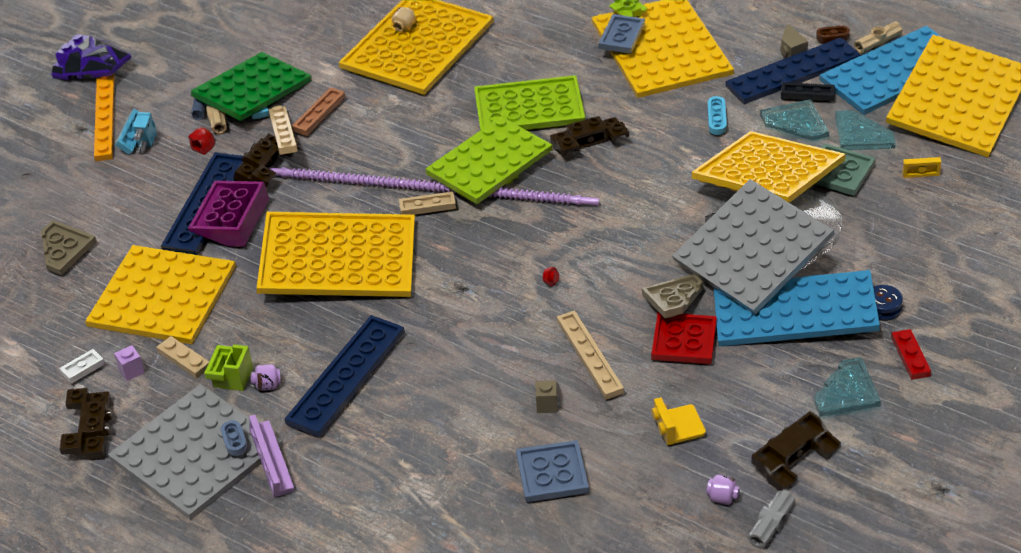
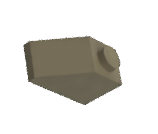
M790 24L786 25L781 40V54L788 58L808 50V41Z
M556 380L535 381L537 413L557 412Z

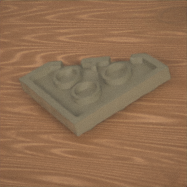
M52 220L41 230L47 270L63 275L97 242L96 237Z
M692 274L643 287L642 295L664 318H673L685 312L703 289V281L697 275Z

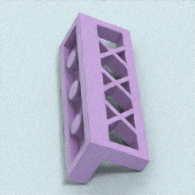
M256 415L249 416V431L273 497L294 492L293 483L270 421L258 423Z

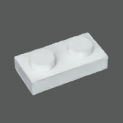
M92 349L59 369L61 374L72 384L105 365L104 359Z

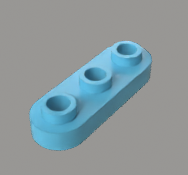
M714 96L708 99V127L710 133L721 135L726 132L727 125L725 99Z

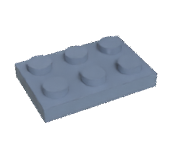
M613 14L598 43V48L607 51L632 53L645 25V19Z

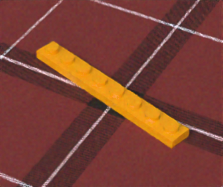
M115 74L97 77L94 137L95 162L113 159Z

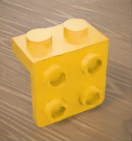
M662 397L654 399V408H651V414L653 419L656 420L659 433L663 435L667 445L705 436L706 430L694 405L689 404L667 410Z

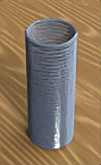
M194 98L191 113L194 119L200 120L204 117L206 103Z

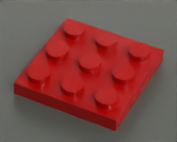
M657 312L651 360L712 364L717 316L679 314L673 318H664Z

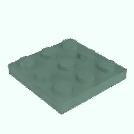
M824 143L823 149L844 153L845 161L815 184L855 196L875 165L876 158Z

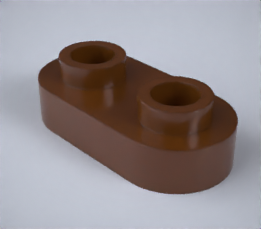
M843 25L822 27L816 31V39L821 43H828L839 38L847 40L850 37V29Z

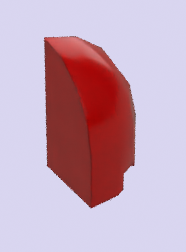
M204 127L196 129L188 136L191 150L205 155L215 145L213 134Z

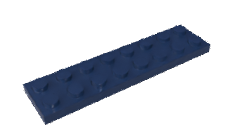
M839 38L726 81L725 86L745 105L781 91L782 82H805L861 56V54L843 38Z
M214 152L161 244L162 250L193 255L198 254L206 237L190 232L188 227L214 181H236L233 179L234 173L243 163V156Z
M370 315L284 418L285 424L320 438L405 333L404 327Z

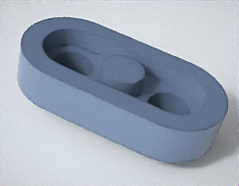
M235 420L223 423L221 434L227 452L233 456L243 454L247 450V442L241 424Z

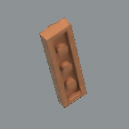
M330 87L292 125V131L308 136L345 98V92Z

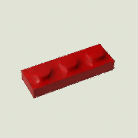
M912 330L892 332L891 339L910 379L931 377V369Z

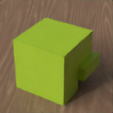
M233 344L230 347L217 345L205 370V379H211L214 388L244 391L253 370L249 346Z

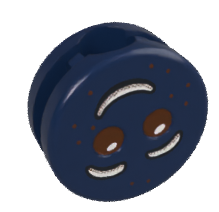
M890 285L874 286L879 320L889 321L897 318L902 312V293Z

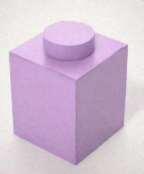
M132 345L114 353L118 369L126 381L145 373L141 357Z

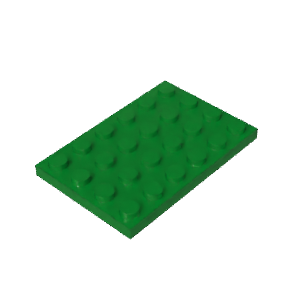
M260 52L192 89L191 96L242 121L311 82L312 75L267 53Z

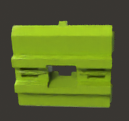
M615 0L614 3L609 5L612 10L623 16L641 17V14L647 11V7L641 4L639 0Z

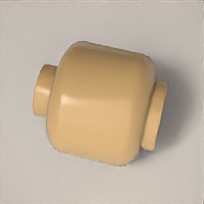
M406 7L399 8L391 18L392 26L399 32L408 31L416 21L413 10Z

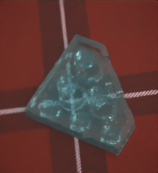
M811 100L760 110V116L767 127L809 140L829 137V130Z
M853 110L835 111L840 148L846 150L895 149L893 131Z
M862 357L842 360L835 373L830 375L821 391H818L814 396V404L820 417L879 407L881 403Z

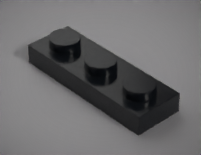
M782 82L781 99L834 101L835 85Z

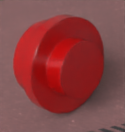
M555 267L546 268L543 272V282L549 286H554L559 280V272Z

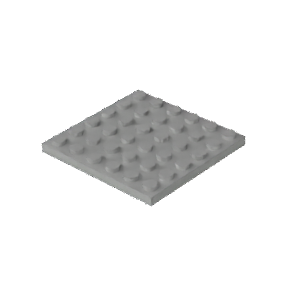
M749 179L672 257L674 261L753 314H756L835 233L830 227Z
M201 384L108 454L110 461L190 520L261 464L249 431V417ZM230 420L238 421L241 424L247 442V450L238 456L230 455L227 452L221 434L222 424ZM275 436L279 448H281L283 446V442L280 438Z

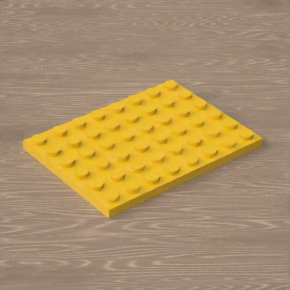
M401 0L339 61V68L425 95L494 22V16L440 0ZM401 7L412 9L416 17L412 27L408 31L399 32L395 30L391 22L395 12Z
M660 0L644 4L647 7V11L641 14V17L637 16V18H644L645 25L632 53L609 51L637 98L734 75V68L688 0ZM614 11L591 17L592 24L600 37H602L612 15H619L617 12Z
M932 35L889 111L885 123L989 158L1021 94V63Z
M266 212L256 288L257 294L411 297L415 215Z

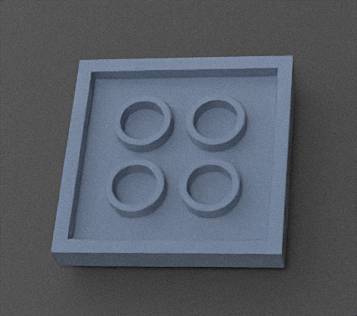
M578 440L516 449L526 502L589 493Z

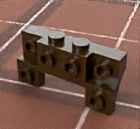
M600 116L566 125V131L550 135V143L554 150L558 149L562 155H565L566 151L574 149V151L578 152L580 149L608 142L607 135L612 141H615V137L623 135L629 137V131L624 123L619 122L616 117L602 120Z
M268 133L264 139L261 138L257 143H253L250 151L245 152L243 155V163L235 171L234 180L264 182L265 187L268 186V183L276 175V172L268 168L277 160L279 154L275 136ZM296 142L297 150L300 147V143ZM287 153L282 155L292 158L293 153Z
M88 388L67 389L66 408L80 409L81 412L78 433L61 434V455L72 454L83 456L90 460H104L107 437L111 435L109 421L112 420L109 391L89 393Z
M809 411L792 425L785 427L779 435L771 438L767 444L752 454L751 464L767 475V481L783 491V489L786 490L797 482L798 476L789 469L813 449L827 458L841 447V441L828 431L820 417Z

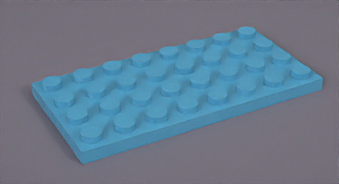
M924 26L820 74L819 81L823 84L835 85L834 92L860 113L866 115L897 99L932 35H940L928 26Z
M870 270L791 278L756 314H753L714 287L719 346L880 331Z

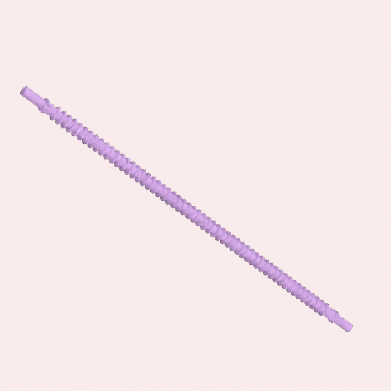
M282 167V169L268 168L283 178L292 177V179H295L297 177V179L302 178V180L305 178L310 180L311 178L312 181L315 179L320 181L321 179L322 182L325 180L330 182L331 180L333 183L335 181L340 183L341 181L343 184L351 182L353 185L361 183L363 186L365 184L367 186L372 184V186L377 185V187L380 185L385 187L386 185L387 188L390 186L395 188L397 186L398 189L400 187L402 189L407 187L408 190L410 188L412 190L417 188L418 191L420 189L423 191L427 189L428 192L431 190L435 192L437 190L439 193L441 191L443 193L453 191L456 194L454 190L440 182L436 183V181L431 183V181L426 182L424 180L421 182V180H418L417 182L415 179L413 181L411 179L406 181L405 178L403 180L401 178L396 180L395 177L393 179L390 177L386 179L385 176L382 178L378 176L376 178L375 175L372 177L368 175L366 177L364 174L356 176L355 174L351 175L348 173L346 175L342 173L341 175L340 172L337 174L333 172L331 174L330 171L327 173L323 171L321 173L320 170L317 172L313 170L311 172L310 169L307 171L303 169L301 171V169L296 170L293 168L290 170ZM501 187L489 195V197L494 196V198L497 196L502 198L504 196L505 199L507 197L510 199L514 197L515 200L518 198L523 200L524 198L526 201L528 199L530 201L535 199L536 202L538 200H541V202L545 200L546 203L549 201L554 203L556 201L557 204L559 202L562 204L566 202L567 205L573 203L576 205L599 206V198L582 197L581 195L570 196V194L565 195V193L560 195L559 192L557 194L554 192L552 194L549 192L545 194L544 191L541 193L536 191L535 193L533 190L531 192L526 190L524 192L523 189L521 191L518 189L514 191L513 188L510 190L505 188L503 190Z

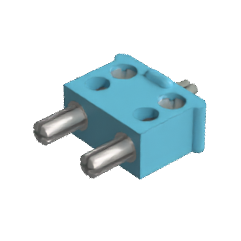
M138 112L133 125L134 139L138 142L139 153H144L146 147H152L157 136L156 125L152 114L149 112Z

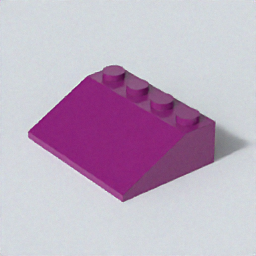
M214 181L188 227L189 231L227 246H245L270 199L264 182Z

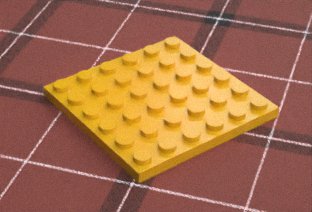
M750 131L692 171V179L699 180L702 183L715 184L717 187L730 188L733 191H738L751 179L790 203L845 161V154Z
M132 245L85 320L86 326L163 340L172 336L181 343L193 345L235 270L236 263L231 260Z

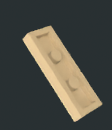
M453 191L399 199L401 214L405 215L456 209Z
M172 336L156 347L159 354L196 379L205 373L209 364L208 360Z

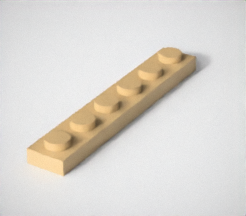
M275 106L272 109H268L279 154L297 152L286 107Z
M575 310L557 316V323L605 400L624 394L623 385Z

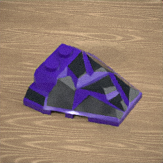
M77 34L56 52L57 62L53 65L51 75L52 78L63 80L70 79L72 75H77L78 79L83 78V74H91L92 77L111 76L132 57L131 54L106 40Z

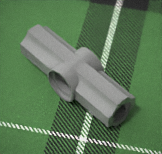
M784 489L783 491H778L769 506L765 505L762 508L756 525L748 535V540L754 547L759 549L766 547L774 533L782 529L786 515L795 503V497L792 496L791 492Z

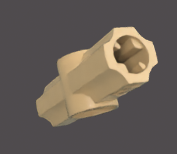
M897 21L885 27H873L870 34L854 41V47L860 54L873 48L877 49L885 45L887 41L901 35L903 29Z
M207 104V114L209 122H211L212 132L217 135L223 134L227 130L226 114Z

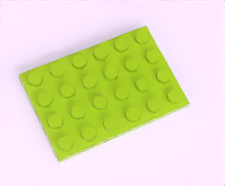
M576 75L474 86L480 130L500 116L525 130L560 127L585 120Z
M500 116L425 168L428 176L478 204L553 149L552 144Z

